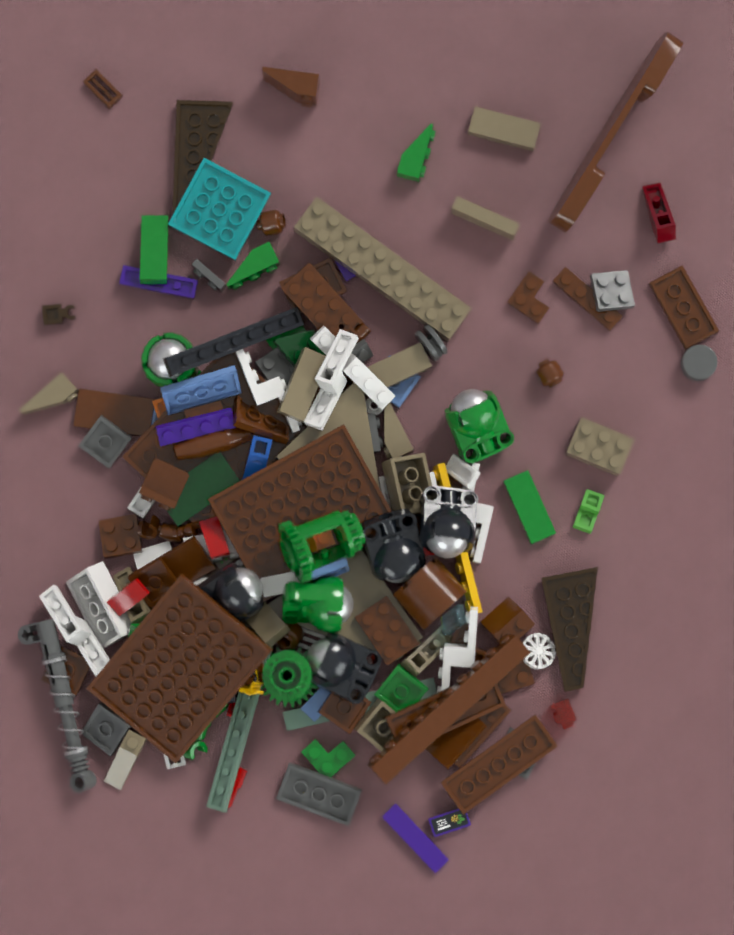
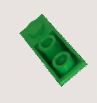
M432 123L401 155L397 177L419 182L420 177L424 178L426 166H423L424 160L429 159L431 148H428L430 141H434L436 130H433Z
M270 242L251 250L228 281V289H239L243 286L244 282L248 280L253 282L261 277L260 274L265 272L269 274L278 269L277 266L280 263Z

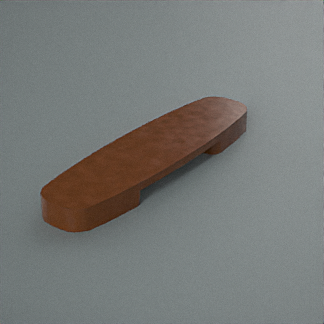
M665 32L658 39L548 219L550 224L564 233L573 226L605 175V172L597 168V163L635 101L638 100L642 103L656 92L681 50L683 41L669 32Z

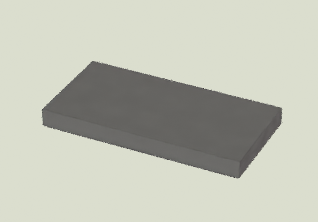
M289 762L276 799L349 826L362 789Z

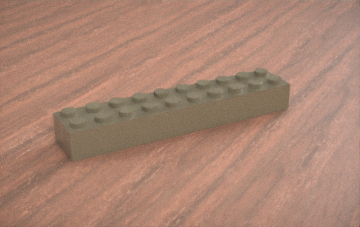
M318 197L314 199L294 226V231L355 274L420 323L430 325L438 336L447 342L472 309Z

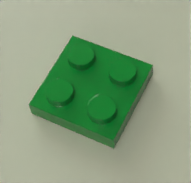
M398 664L374 695L397 712L420 701L429 688Z

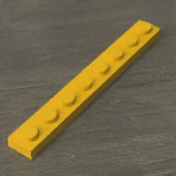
M445 463L435 465L432 472L435 473L437 486L451 487ZM462 552L455 557L457 562L455 568L457 574H460V584L467 590L465 593V608L467 612H470V606L478 607L479 614L483 611L468 552Z

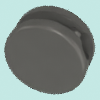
M427 324L423 327L427 337L419 330L415 332V337L419 343L421 342L426 354L433 361H437L439 357L447 354L448 351L438 334Z
M701 344L688 348L681 358L682 372L693 381L708 379L715 372L718 364L715 352L710 347Z

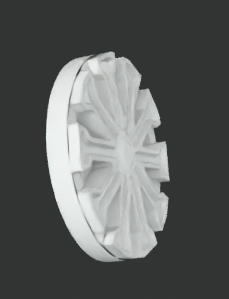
M534 633L522 641L524 646L530 651V654L523 659L527 666L539 670L551 665L555 659L556 651L554 643L547 635Z

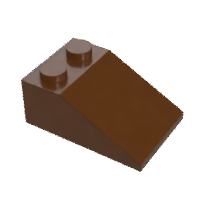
M262 67L264 81L297 103H301V106H317L320 86L319 74Z

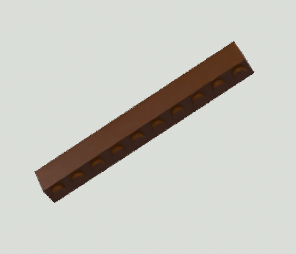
M506 634L499 640V645L495 648H490L481 661L478 660L472 664L471 670L467 674L464 673L457 678V683L454 686L446 688L442 692V697L438 700H433L423 714L419 713L414 717V722L409 727L405 726L399 731V736L396 739L389 740L384 745L385 749L380 753H375L369 759L370 762L367 766L382 783L387 785L530 654V651L516 635Z

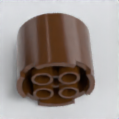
M435 557L410 578L403 587L399 588L393 596L421 628L425 630L458 601L467 590L443 563Z

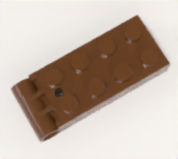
M310 262L281 287L282 291L318 330L324 325L336 337L340 330L339 325L343 324L344 327L341 330L357 335L359 338L357 343L371 333V330Z

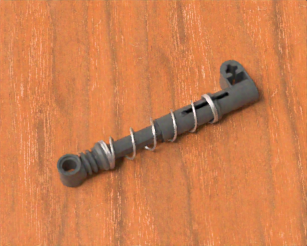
M53 619L22 626L18 631L20 642L25 645L40 642L43 654L41 659L42 665L46 666L47 672L45 676L48 677L51 687L49 694L53 695L55 704L53 711L60 713L62 721L57 728L64 731L66 741L62 744V747L67 749L64 752V756L68 762H71L69 766L73 769L70 770L74 772L70 778L71 789L76 793L95 787L97 780L95 774L88 770L90 766L86 764L88 763V760H85L89 753L88 747L81 745L79 735L84 730L77 729L75 718L80 713L73 711L72 708L75 695L71 692L69 683L71 677L67 675L65 667L67 659L65 658V653L61 650L55 622ZM37 631L38 634L33 635L32 632Z

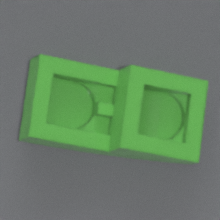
M586 489L573 528L591 534L605 495Z

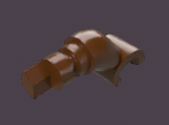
M152 515L150 523H147L145 520L139 521L137 533L144 539H153L159 534L158 537L171 543L182 542L185 537L197 536L198 529L201 527L200 521L179 526L168 523L160 525V519Z

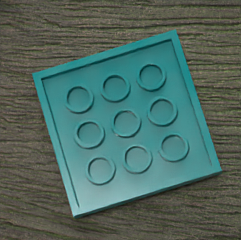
M203 158L168 225L236 261L271 193Z

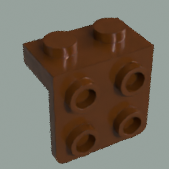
M155 459L139 491L142 494L141 498L150 503L152 500L160 502L159 507L168 511L170 507L175 509L189 474L166 462Z

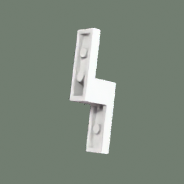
M323 325L310 340L327 356L336 337ZM350 354L342 372L383 410L395 395L355 355Z
M339 330L315 377L321 389L305 418V425L323 431L347 383L342 370L359 339L357 335Z
M243 349L236 351V356L256 406L276 398L281 402L287 388L285 380H280L278 376L257 385L256 381L259 378L256 370H251L249 363L252 360L248 351L244 352ZM285 416L291 432L299 431V426L302 423Z
M472 463V467L479 471L480 464ZM475 484L472 487V489H469L464 485L462 489L474 492ZM464 500L466 504L471 505L470 501ZM481 503L476 505V524L481 525V528L477 527L475 539H478L470 554L473 562L478 564L482 560L494 509L493 506Z
M52 585L39 597L66 642L77 645L94 675L97 676L110 659L87 621L75 616L56 585Z
M470 606V612H466L465 623H469V631H465L464 642H468V644L445 643L444 648H440L439 660H443V667H439L438 679H442V686H438L437 693L450 687L451 666L471 667L475 662L478 607Z

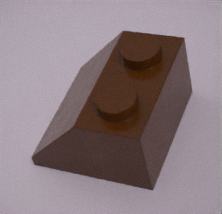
M509 596L480 621L499 644V640L506 634L516 635L520 639L535 625L529 616Z

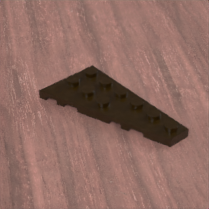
M177 100L173 213L203 158L210 161L213 160L234 102Z
M598 567L541 578L564 692L584 688Z

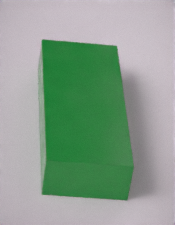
M167 215L141 216L140 284H167L169 218Z
M524 471L504 480V486L530 544L556 534L529 471Z

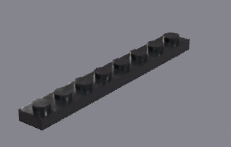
M295 307L166 357L163 361L169 377H172L300 327L304 323L298 307Z

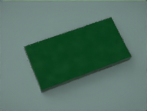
M221 452L212 455L188 472L189 478L175 509L170 507V510H167L177 526L210 504L208 501L210 497L240 481Z

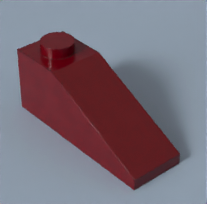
M661 182L643 186L642 190L657 244L675 240L676 224Z

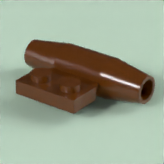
M220 400L183 410L186 419L222 410L223 407ZM235 427L174 444L173 449L177 460L202 458L231 450L251 441L252 438L249 431Z

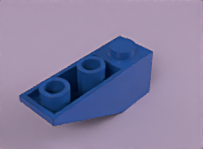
M252 436L242 480L266 467L272 444L271 439Z

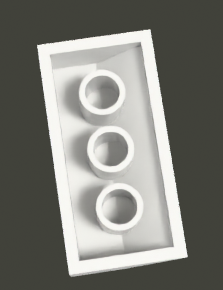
M103 561L87 567L66 581L84 619L103 649L128 636L130 624L133 623H131L127 611L119 616L107 603L119 591Z

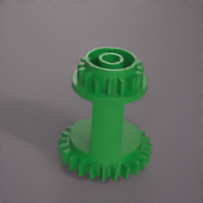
M336 510L331 512V514L299 526H293L290 520L278 526L283 557L288 568L295 574L300 583L312 580V572L318 568L343 558L353 557L355 552L362 550V545L365 544L362 526L354 513L349 514V511L339 512ZM333 529L339 545L329 549L323 548L319 553L311 555L306 539Z
M276 647L277 653H271V657L263 668L262 676L265 686H262L261 689L266 688L263 695L270 694L269 701H272L274 698L277 699L276 705H279L281 701H283L284 707L287 706L288 702L294 707L295 701L302 705L301 699L303 698L308 701L307 695H314L311 689H318L317 686L311 683L312 671L306 660L308 651L301 653L302 647H299L297 651L295 649H283L281 651L279 647ZM290 670L293 676L291 680L286 681L284 673Z

